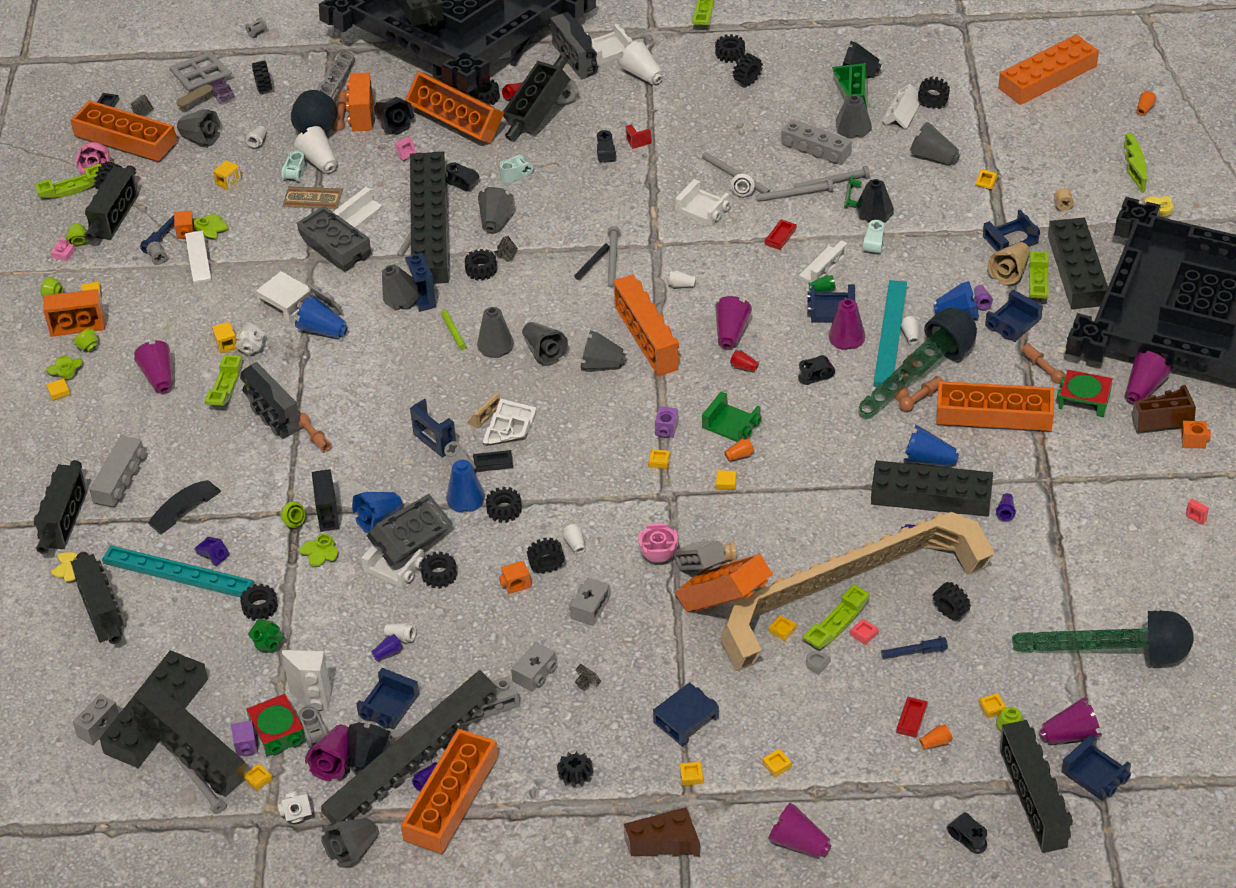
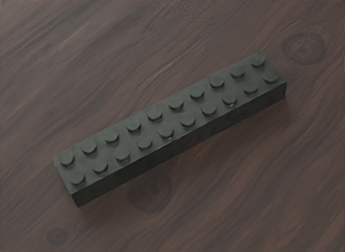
M444 151L410 154L411 255L423 254L433 275V284L449 283Z

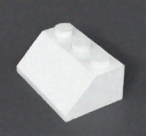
M282 650L289 692L303 706H313L317 711L328 710L331 687L324 651Z

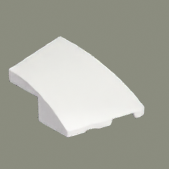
M500 399L490 426L487 427L483 444L487 445L525 437L537 411L536 407Z

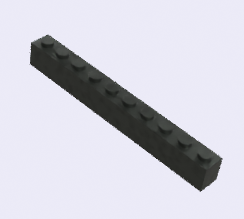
M478 670L321 805V812L331 823L354 820V816L359 812L361 814L370 807V802L375 798L377 800L380 799L391 784L395 786L400 782L402 775L406 771L411 772L414 770L421 758L429 757L436 745L444 744L449 739L450 733L454 730L457 731L458 728L461 729L465 725L464 721L469 717H475L480 712V707L485 703L487 705L496 698L497 686L481 670Z

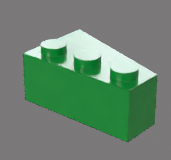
M866 63L832 67L835 83L844 101L848 96L858 95L863 98L868 111V74Z

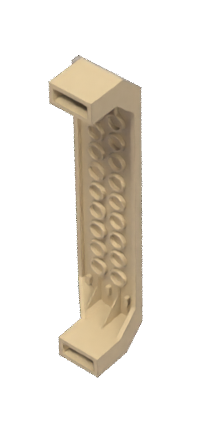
M942 512L935 515L930 521L922 520L915 527L910 529L905 527L899 530L898 534L893 536L891 534L885 535L876 543L870 541L864 544L861 549L856 550L853 548L847 551L844 556H833L822 565L816 563L809 567L807 571L802 572V570L793 573L790 578H779L768 587L764 585L756 588L755 592L748 598H740L735 601L725 621L720 640L735 670L738 671L754 664L762 651L749 625L753 617L921 548L955 551L967 575L985 568L995 553L977 521L953 512L947 514Z

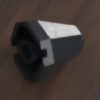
M850 41L849 46L852 47H848L842 66L866 63L868 76H874L875 73L879 74L882 65L879 63L880 59L858 43Z
M398 97L380 100L376 102L374 107L375 115L382 127L396 134L410 127L409 122L414 117L411 103Z
M873 179L866 184L856 204V211L860 220L864 221L866 219L868 220L867 223L872 220H880L886 223L889 220V216L891 215L892 217L894 215V208L883 181Z
M360 722L349 725L347 735L350 768L354 771L355 775L391 746L393 736L390 731L373 724L366 728L364 727L365 723Z

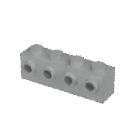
M791 119L781 130V144L842 165L852 154V140Z
M120 435L89 489L93 503L115 506L116 502L121 498L125 486H128L133 472H136L138 463L144 458L145 448H143L142 439Z
M719 541L697 542L674 551V558L679 570H711L721 566L720 562L726 560L724 556L726 552L724 546Z
M510 676L492 681L497 686L496 698L487 705L485 703L480 707L481 710L475 717H469L465 720V725L520 707L518 692ZM447 697L431 702L432 710Z

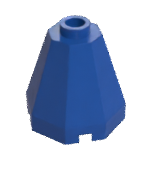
M969 281L959 284L936 299V304L933 305L936 314L946 308H959L968 312L972 318L979 317Z
M367 491L354 495L352 502L353 513L357 512L358 517L355 518L356 522L365 533L370 532L377 523L400 511L402 506V499L395 492Z

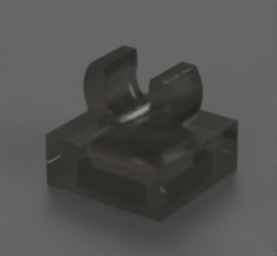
M145 94L130 103L132 111L140 116H145L154 109Z
M505 236L494 253L498 258L503 257L507 262L513 259L518 248L509 236Z
M581 663L576 668L579 677L575 683L579 685L578 688L586 691L590 684L597 688L601 683L598 675Z

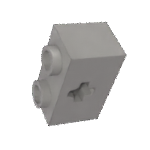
M587 577L584 584L579 586L575 599L572 598L570 601L571 619L594 626L610 599L609 584Z
M534 642L511 668L512 682L533 692L538 686L543 684L546 676L555 670L557 666L555 651Z
M99 694L72 721L77 737L93 746L119 715L116 702Z

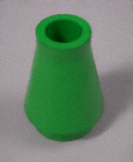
M827 274L808 283L810 292L811 285H815V292H832L833 289H836L833 275L828 276Z

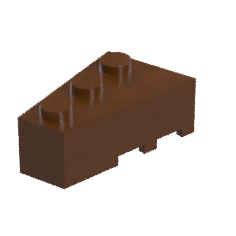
M1182 385L1179 390L1173 392L1167 390L1164 395L1158 397L1152 395L1134 401L1133 422L1137 431L1182 427L1183 421H1195L1196 406L1186 385Z
M687 807L624 823V838L631 856L672 854V857H679V854H693V857H700V841Z

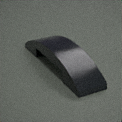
M208 480L187 486L168 499L155 512L148 524L158 533L163 534L176 524L175 518L201 500L208 502L221 491Z

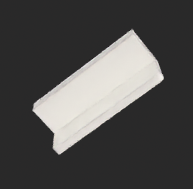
M911 84L898 90L882 119L885 125L896 120L904 129L908 127L921 103L918 98V91Z
M365 187L337 208L334 213L357 229L382 209V205L372 199L371 189Z
M841 240L834 248L828 246L799 275V278L810 283L827 274L829 275L847 257V243Z

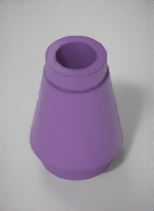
M983 285L976 286L974 288V295L977 307L982 310L990 308L993 302L992 296Z

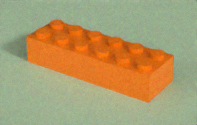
M1075 34L1000 72L998 89L1019 105H1022L1097 67L1099 50Z
M417 71L405 99L412 106L488 143L492 142L505 113L420 71Z
M90 100L70 120L74 136L156 161H160L177 142L174 125Z
M634 274L613 280L615 308L656 375L661 376L678 370V362H680L678 354L679 342L677 338L672 336L670 327L665 325L663 316L658 314L655 303H651L648 292H644L641 281H637Z
M939 381L936 424L1052 431L1054 387Z
M759 553L721 564V566L711 570H702L675 590L674 593L686 612L692 610L697 612L703 608L716 607L721 603L727 604L731 600L735 602L740 598H748L754 593L752 591L754 588H760L768 583L767 578L773 575V573Z
M459 728L457 729L401 824L403 841L441 854L444 852L498 758L497 742L495 740Z

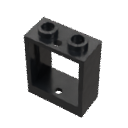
M331 469L313 471L311 473L320 532L340 529Z

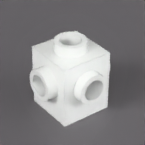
M249 323L237 333L235 347L250 356L262 348L265 332Z
M297 790L284 793V797L280 798L281 803L278 804L281 817L285 816L286 821L291 820V823H296L304 820V816L312 815L306 791L297 793ZM293 804H297V807L295 809H291L290 807Z

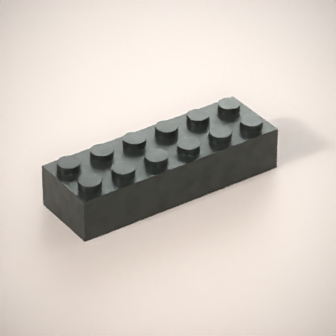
M1085 217L1049 221L1048 239L1070 309L1100 307L1108 285Z
M876 460L871 488V505L989 517L993 472Z
M170 650L99 738L103 753L139 769L161 740L153 738L144 725L140 726L135 721V696L154 681L182 707L186 708L208 680L205 664Z
M154 681L135 696V721L140 726L144 725L153 738L161 740L169 752H174L178 755L185 766H190L195 770L196 775L201 780L205 779L213 791L218 794L221 793L226 797L243 781L245 761Z
M1027 720L1002 725L1000 754L1041 852L1046 853L1067 848L1068 840L1071 838L1070 826L1073 825L1072 816L1065 809L1064 797L1059 795L1057 791V781L1051 777L1048 761H1044L1042 746L1036 742L1034 728H1030Z

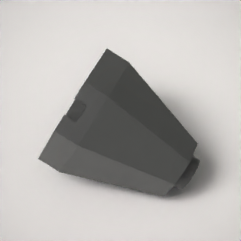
M851 95L845 99L836 118L838 134L849 139H853L857 135H859V138H863L872 130L871 120L862 97Z
M202 109L181 117L177 123V129L181 135L201 144L213 145L220 135V132H217V128H220L221 122L216 111Z
M487 187L484 192H479L478 202L482 228L488 232H496L502 227L514 210L515 201L513 194L509 193L507 195L505 189Z
M393 264L388 265L382 270L383 301L386 305L394 310L399 309V306L407 308L420 297L419 283L415 282L413 277L400 267Z
M590 330L589 334L592 335V338H587L582 357L585 363L581 362L580 366L585 368L619 367L620 364H624L626 353H623L624 349L598 332Z
M368 818L331 823L322 828V832H325V835L321 837V842L328 857L332 861L334 859L339 861L337 863L339 867L350 866L360 858L376 838L377 828L375 823Z

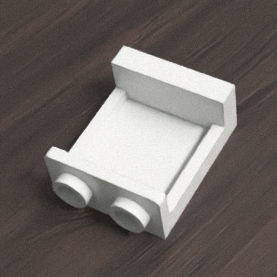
M614 24V31L612 33L595 39L591 38L592 47L597 52L594 62L598 66L623 57L622 51L633 42L631 37H628L624 29L620 28L618 24Z
M693 179L675 198V212L709 226L718 221L731 205L730 194L725 193L720 198L700 189V181Z
M280 271L263 286L259 287L256 290L259 304L262 305L268 302L283 311L284 319L290 322L297 316L305 299H311L310 295H313V292L307 285Z
M372 545L361 558L363 571L400 588H404L408 582H411L416 572L421 569L420 565L424 558V551L419 549L416 553L390 567L382 557L384 555L382 550Z

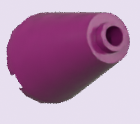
M736 296L721 297L715 305L718 343L725 349L736 346L752 313L750 303L746 300L742 302L739 300L740 297Z
M844 299L838 304L829 330L830 343L841 350H847V348L851 347L857 349L865 341V330L857 303L852 299Z
M159 340L150 345L149 342L142 344L134 352L136 364L156 392H168L172 387L169 345Z
M1146 351V353L1142 354L1139 352L1136 355L1125 396L1130 403L1134 404V401L1148 397L1169 376L1171 367L1170 365L1167 367L1165 364L1166 360L1151 351Z
M1083 697L1044 722L1042 729L1039 730L1042 740L1044 742L1048 741L1049 744L1085 740L1089 735L1095 738L1102 737V734L1096 731L1100 726L1091 705L1087 706L1085 703L1088 698Z
M341 724L336 725L308 750L305 756V763H308L310 766L309 771L317 778L331 781L335 778L338 780L344 775L349 758L347 735L349 727Z
M789 803L779 816L780 819L777 824L772 828L768 840L820 858L821 855L826 856L832 846L829 844L830 838L796 805Z

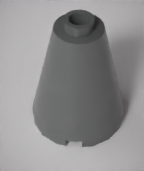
M928 122L921 127L920 131L922 132L919 136L916 135L910 148L911 153L949 165L953 162L956 163L961 155L959 154V149Z
M489 307L484 310L477 341L478 350L482 352V355L489 358H500L502 354L506 352L509 354L514 348L513 337L501 310L497 307Z
M529 322L524 326L522 334L539 362L544 365H552L559 361L561 355H565L568 348V339L561 331L536 322Z

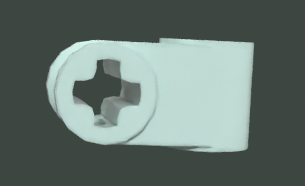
M294 150L289 153L282 168L281 175L283 180L294 179L297 182L302 180L306 169L302 151Z
M521 154L508 160H503L499 165L500 180L504 183H511L514 180L526 177L533 171V165L527 162L526 158Z
M872 220L869 222L864 238L863 251L881 253L884 239V223L882 221Z

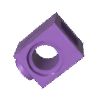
M659 406L655 419V435L674 438L678 425V408Z
M252 720L231 724L236 754L242 756L258 753Z

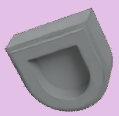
M818 651L811 652L806 657V667L818 675L831 662V657Z

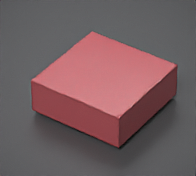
M1191 499L1188 502L1186 516L1203 525L1207 521L1209 507Z
M862 619L850 630V635L864 645H867L879 634V629L865 619Z

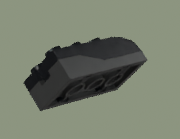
M569 12L551 17L552 45L561 55L568 58V64L581 80L594 75L598 70V66L594 62L597 52L592 47L590 35L584 32L583 27L579 26L575 17H572Z
M325 206L297 222L298 231L304 241L344 271L352 267L356 260H363L372 254L369 237Z
M258 362L245 368L240 374V379L245 384L242 391L249 398L252 411L255 414L258 413L264 424H268L272 432L278 434L282 439L301 430L302 428L299 427L300 416L297 402Z
M427 494L377 523L368 533L367 538L374 546L382 550L384 553L382 557L392 567L436 540L453 523L432 496Z

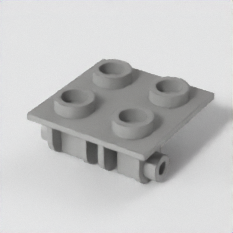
M305 282L317 299L337 315L339 313L343 316L345 315L340 310L341 306L334 301L332 295L328 292L324 294L317 285H310Z

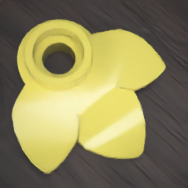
M1150 196L1144 199L1145 204L1146 202L1161 205L1160 216H1169L1173 213L1174 205L1172 198L1169 196H1162L1160 198Z
M74 552L58 554L57 556L61 564L51 570V574L57 578L64 577L65 582L75 580L70 561L76 560L77 554Z

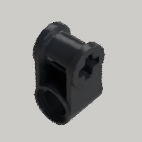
M607 130L599 131L597 133L598 162L616 160L612 133Z
M452 162L446 166V171L448 172L447 183L464 191H469L480 179L479 174L474 169L467 168L459 163Z
M825 355L802 360L799 363L800 374L798 375V380L805 385L830 379L835 374L834 366Z
M963 812L947 825L949 834L972 853L980 854L987 849V841L985 840L987 838V829L975 821L968 813Z

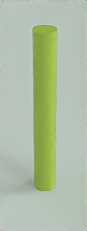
M443 310L441 316L459 349L464 350L466 344L448 311Z

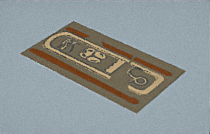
M288 186L282 207L321 208L325 206L328 209H337L343 188Z

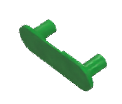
M853 175L850 176L847 184L845 208L847 205L856 207L858 202L850 199L851 185L860 188L862 182L853 179Z

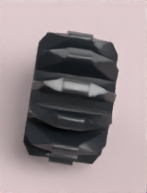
M578 751L575 754L568 752L567 757L561 756L560 762L557 765L560 780H563L565 786L571 783L573 788L576 784L583 786L584 782H589L590 776H593L594 772L591 758H587L585 753L579 755Z

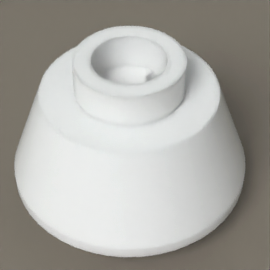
M738 174L731 181L732 191L740 197L749 196L755 187L754 180L747 174Z

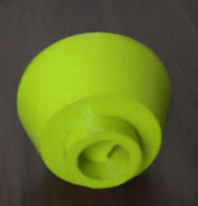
M79 223L72 224L67 230L65 239L74 246L84 245L88 241L84 235L87 230Z
M47 277L41 284L40 293L43 297L45 295L61 294L64 289L61 282L53 277Z
M88 328L75 337L74 345L83 351L88 350L89 352L97 346L96 342L98 341L95 330Z
M296 501L287 503L280 511L281 520L290 528L301 526L306 517L303 505Z
M1007 707L998 715L996 725L1002 731V725L1025 719L1019 709Z

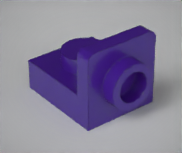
M207 537L194 548L198 555L209 557L215 566H218L230 555L222 539Z

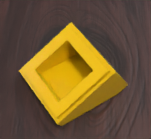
M980 169L975 186L992 190L997 182L998 174Z

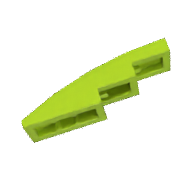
M1131 132L1125 135L1124 148L1126 149L1125 160L1128 162L1127 173L1143 193L1146 189L1147 167L1141 147Z

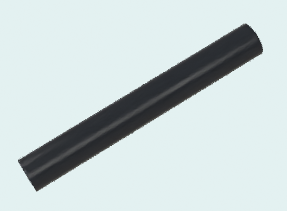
M534 35L522 42L510 62L511 66L515 67Z
M605 243L574 277L580 280L609 250L610 246Z

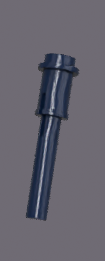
M174 215L157 232H153L146 240L141 242L140 249L144 253H148L147 246L151 242H160L161 237L174 225Z
M938 636L937 639L922 640L920 644L881 650V657L883 659L922 652L923 654L934 651L944 652V650L948 649L947 640L945 637Z

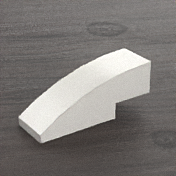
M203 231L185 233L193 283L211 281Z

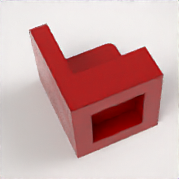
M632 124L625 126L626 140L632 149L651 144L650 129L637 132Z

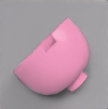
M89 142L83 145L75 158L76 166H78L82 174H86L84 168L102 164L105 161L110 162L109 151L104 145L97 142Z
M665 523L649 524L643 532L641 530L639 533L638 544L640 551L647 560L660 563L671 559L678 546L676 530L674 529L673 531Z

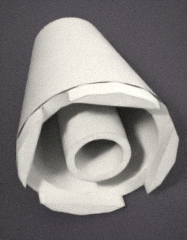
M641 40L640 42L633 41L622 51L624 55L618 59V64L621 68L650 84H658L662 80L663 72L644 42Z
M313 126L307 128L308 132L305 134L301 132L294 142L296 150L302 151L304 158L322 172L330 173L334 171L337 162L324 130L321 127Z

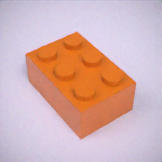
M370 72L350 73V80H347V90L349 91H346V111L350 114L348 115V125L352 126V132L373 130V92Z
M98 289L43 296V311L50 337L77 334L88 328L95 331L105 330V315Z

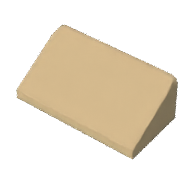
M496 392L469 419L468 424L478 429L496 412L500 401L499 392Z

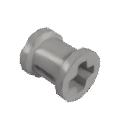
M259 17L255 22L246 24L245 28L249 36L255 37L260 31H266L267 25Z
M151 242L147 246V252L152 256L151 260L153 263L160 265L167 260V254L162 250L160 242Z

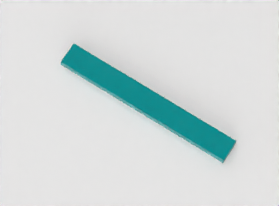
M889 280L873 386L888 388L893 386L907 291L906 281Z
M110 545L102 558L103 564L239 598L243 595L242 592L244 590L247 591V587L250 586L252 588L254 585V580L112 545Z

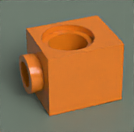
M192 210L174 212V227L177 239L186 238L185 233L195 232Z
M1183 421L1181 430L1182 448L1206 449L1207 441L1211 439V430L1207 429V421Z
M524 560L501 567L500 584L506 588L508 594L531 588L530 573Z

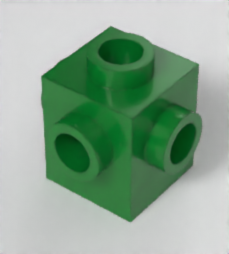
M259 618L248 633L255 643L254 646L262 652H274L284 638L277 624L273 621Z

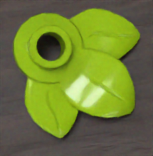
M216 214L197 218L193 224L196 231H203L204 236L213 239L217 238V232L229 230L227 223L221 220L222 217Z
M60 356L55 360L54 365L46 367V372L50 375L58 374L61 379L72 378L75 375L76 368L82 365V359L72 360L69 356Z
M320 534L316 540L304 543L299 549V554L309 555V564L315 567L323 564L326 559L334 561L338 555V550L334 546V539L329 534Z

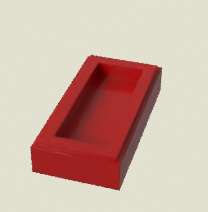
M781 219L765 239V245L781 250L796 231L797 224Z
M907 697L896 733L917 738L928 701Z

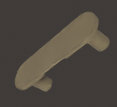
M203 85L179 98L176 104L181 107L182 112H187V105L194 102V100L203 96L207 100L210 99V92H212L213 88L211 85Z

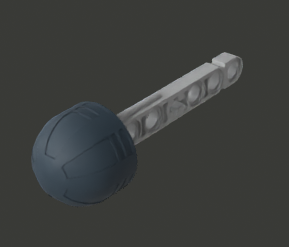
M340 52L325 79L318 85L317 89L304 91L296 99L291 111V122L299 133L305 134L308 132L307 128L318 126L326 134L332 128L338 116L334 99L339 92V86L352 66L354 55L351 52Z

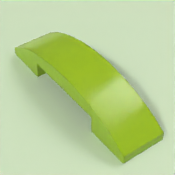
M697 0L692 24H710L714 0Z
M101 163L84 168L86 174L52 183L51 179L34 183L38 196L46 198L64 197L92 187L94 182H96L94 177H97V174L95 173L99 171L98 167H101Z
M1030 251V298L1048 299L1049 252Z
M223 355L219 365L220 373L213 390L209 389L204 401L205 404L223 406L229 401L238 381L242 356Z
M853 584L841 596V603L819 625L815 623L806 632L803 639L818 649L831 643L856 618L869 599L870 594Z

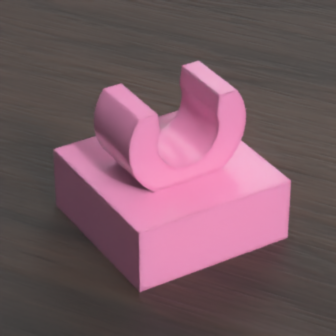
M406 137L395 143L400 160H405L410 157V154L417 153L411 137Z
M59 238L58 243L55 244V247L50 252L51 258L68 261L74 253L75 247L73 244H68L67 239Z

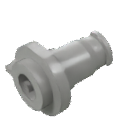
M570 80L557 99V103L567 104L576 99L580 92L573 80Z

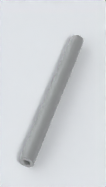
M704 152L702 155L703 159L734 177L738 174H743L707 152ZM754 180V189L761 193L770 192V189Z

